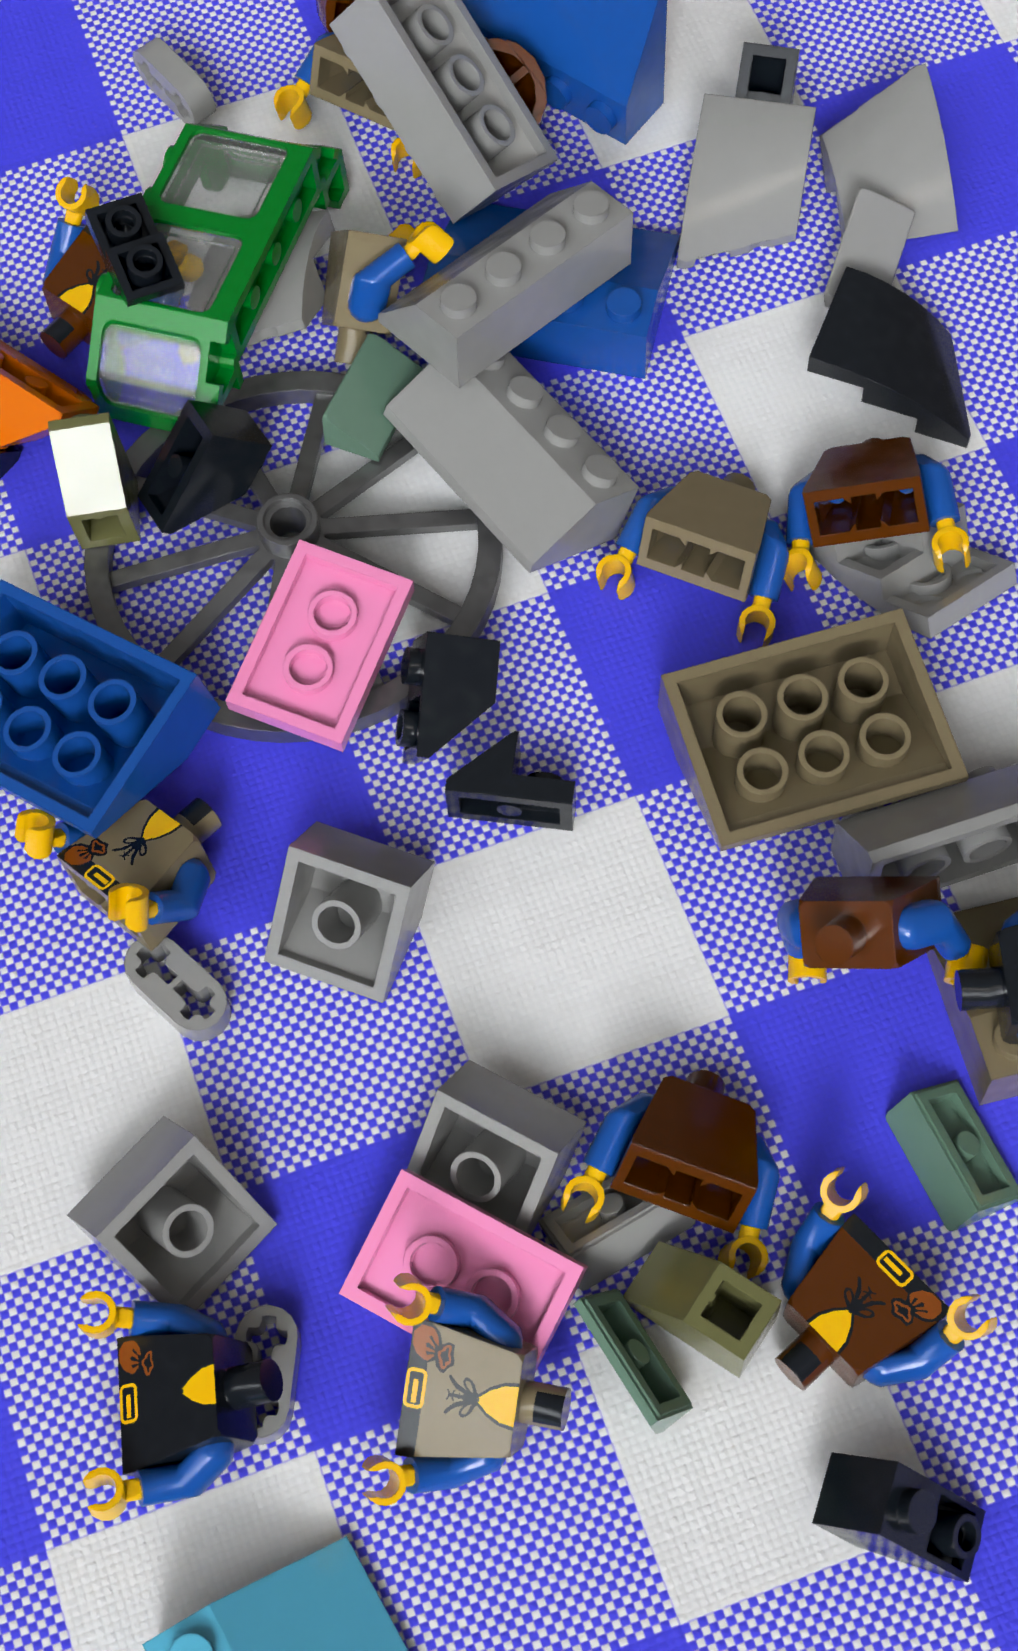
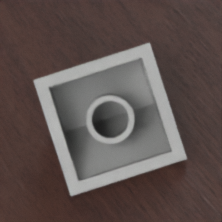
M316 821L288 847L264 961L383 1003L390 993L422 918L435 861Z
M468 1060L437 1089L407 1169L531 1235L566 1174L587 1121Z
M165 1116L67 1214L96 1246L155 1302L185 1304L195 1310L209 1298L277 1225L269 1214L194 1134Z

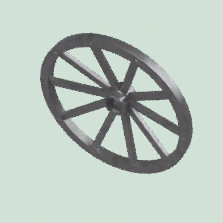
M289 371L245 378L240 389L231 388L223 406L243 409L249 412L284 404H313L290 493L278 495L260 468L250 485L252 492L262 506L259 511L228 503L204 516V518L250 532L114 571L113 554L115 545L85 549L84 571L86 589L97 625L138 645L120 616L114 593L253 554L158 655L180 665L266 572L272 568L274 571L269 606L299 539L394 573L331 540L477 530L478 553L476 568L471 587L462 607L414 583L415 591L409 605L451 625L445 634L479 638L485 629L498 594L503 565V544L471 509L328 518L418 454V452L404 437L385 450L379 462L371 460L328 492L311 502L309 497L324 443L323 414L345 374L322 371ZM186 402L175 408L173 411L181 413ZM150 427L126 451L138 481V494L170 434L169 431ZM292 532L300 533L297 536L291 538L282 537L285 534ZM377 674L352 733L390 719L399 714L401 709H407L409 685L402 684L401 674L385 684L379 674ZM214 698L221 708L207 730L251 741L275 743L312 741L229 710L225 701Z

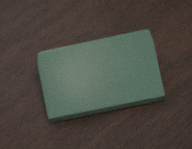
M369 333L323 414L322 423L325 444L379 462L396 431L393 424L383 415L386 405L423 368L383 338Z
M957 1079L910 1092L887 1112L886 1121L946 1229L949 1231L961 1229L1018 1202V1185Z
M616 1288L582 1297L573 1304L655 1434L665 1431L693 1409L690 1399L620 1290Z

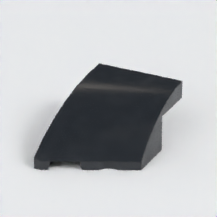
M847 266L810 353L807 371L862 387L861 402L916 418V433L967 448L971 432L951 334L938 319L906 293L868 273Z

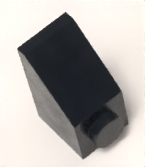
M188 399L138 494V498L160 531L173 534L245 495L259 469L263 466L272 445L246 410Z

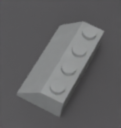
M355 0L329 24L341 43L345 54L353 62L371 91L376 104L386 115L404 144L406 152L416 163L434 192L436 200L444 208L453 224L487 207L559 159L462 0Z
M592 181L550 193L378 314L379 323L460 388L631 264L633 212Z
M510 352L460 388L432 365L428 364L386 405L383 414L529 573L616 539L639 489V486Z
M1018 763L995 770L992 766L981 767L968 773L969 777L965 782L902 799L900 802L878 809L874 807L843 816L840 821L836 822L830 848L842 877L940 876V888L1018 863Z

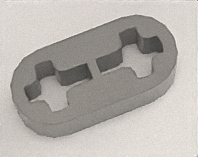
M156 37L133 52V61L146 85L185 124H198L216 111L214 98L205 82L162 39Z
M165 937L152 951L139 941H135L126 952L124 967L131 985L180 1034L190 1040L203 1042L212 1040L224 1032L229 1025L232 1014L225 990L215 978L177 943ZM150 957L157 962L165 959L166 966L174 979L167 984L156 973L152 972L147 975L143 963ZM188 991L201 1003L211 998L209 1003L213 1014L206 1019L199 1014L190 1018L191 1013L182 996Z
M272 1305L258 1306L247 1312L239 1322L235 1334V1339L248 1342L250 1345L253 1362L262 1360V1353L258 1345L251 1342L252 1336L263 1335L266 1330V1324L275 1323L280 1336L287 1338L285 1345H274L271 1353V1359L279 1366L283 1379L281 1398L278 1401L271 1402V1405L279 1409L277 1415L265 1416L262 1427L257 1428L258 1436L254 1442L256 1445L271 1444L280 1439L290 1427L294 1413L302 1347L301 1334L292 1316L284 1309Z

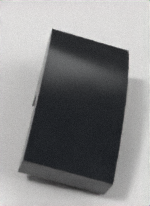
M142 193L85 210L86 223L93 240L127 307L185 289L184 280L163 231L158 233Z

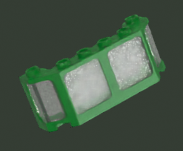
M185 124L175 145L168 147L164 156L163 167L152 187H148L143 195L158 233L163 231L184 280L185 289L127 307L109 272L101 274L95 291V305L86 371V385L92 393L94 402L99 406V414L109 412L112 419L171 432L188 399L223 406L231 388H241L244 379L239 364L240 358L313 207L325 210L327 207L340 209L349 191L342 149L325 145L298 144L230 131L227 126Z

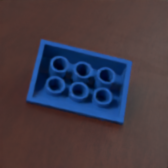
M462 0L485 38H499L505 41L516 42L535 58L545 77L548 105L558 110H564L582 120L597 133L607 134L626 145L664 103L667 0Z
M490 204L454 224L450 220L444 231L453 238L454 244L436 264L428 262L423 282L526 210ZM633 228L631 264L509 352L513 356L645 379L679 248L680 235Z
M1 579L0 789L96 839L189 757L221 707L196 673Z

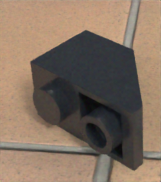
M427 631L413 641L412 647H406L401 664L402 684L409 685L407 709H401L398 714L395 731L396 745L404 747L402 763L417 764L428 759L495 704L500 641Z
M831 1452L812 1523L856 1547L957 1581L968 1582L974 1557L980 1546L981 1528L986 1511L898 1461Z

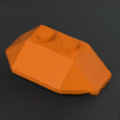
M0 340V449H6L11 445L36 441L49 436L48 421L71 418L78 414L98 413L99 406L92 402V399L84 392Z

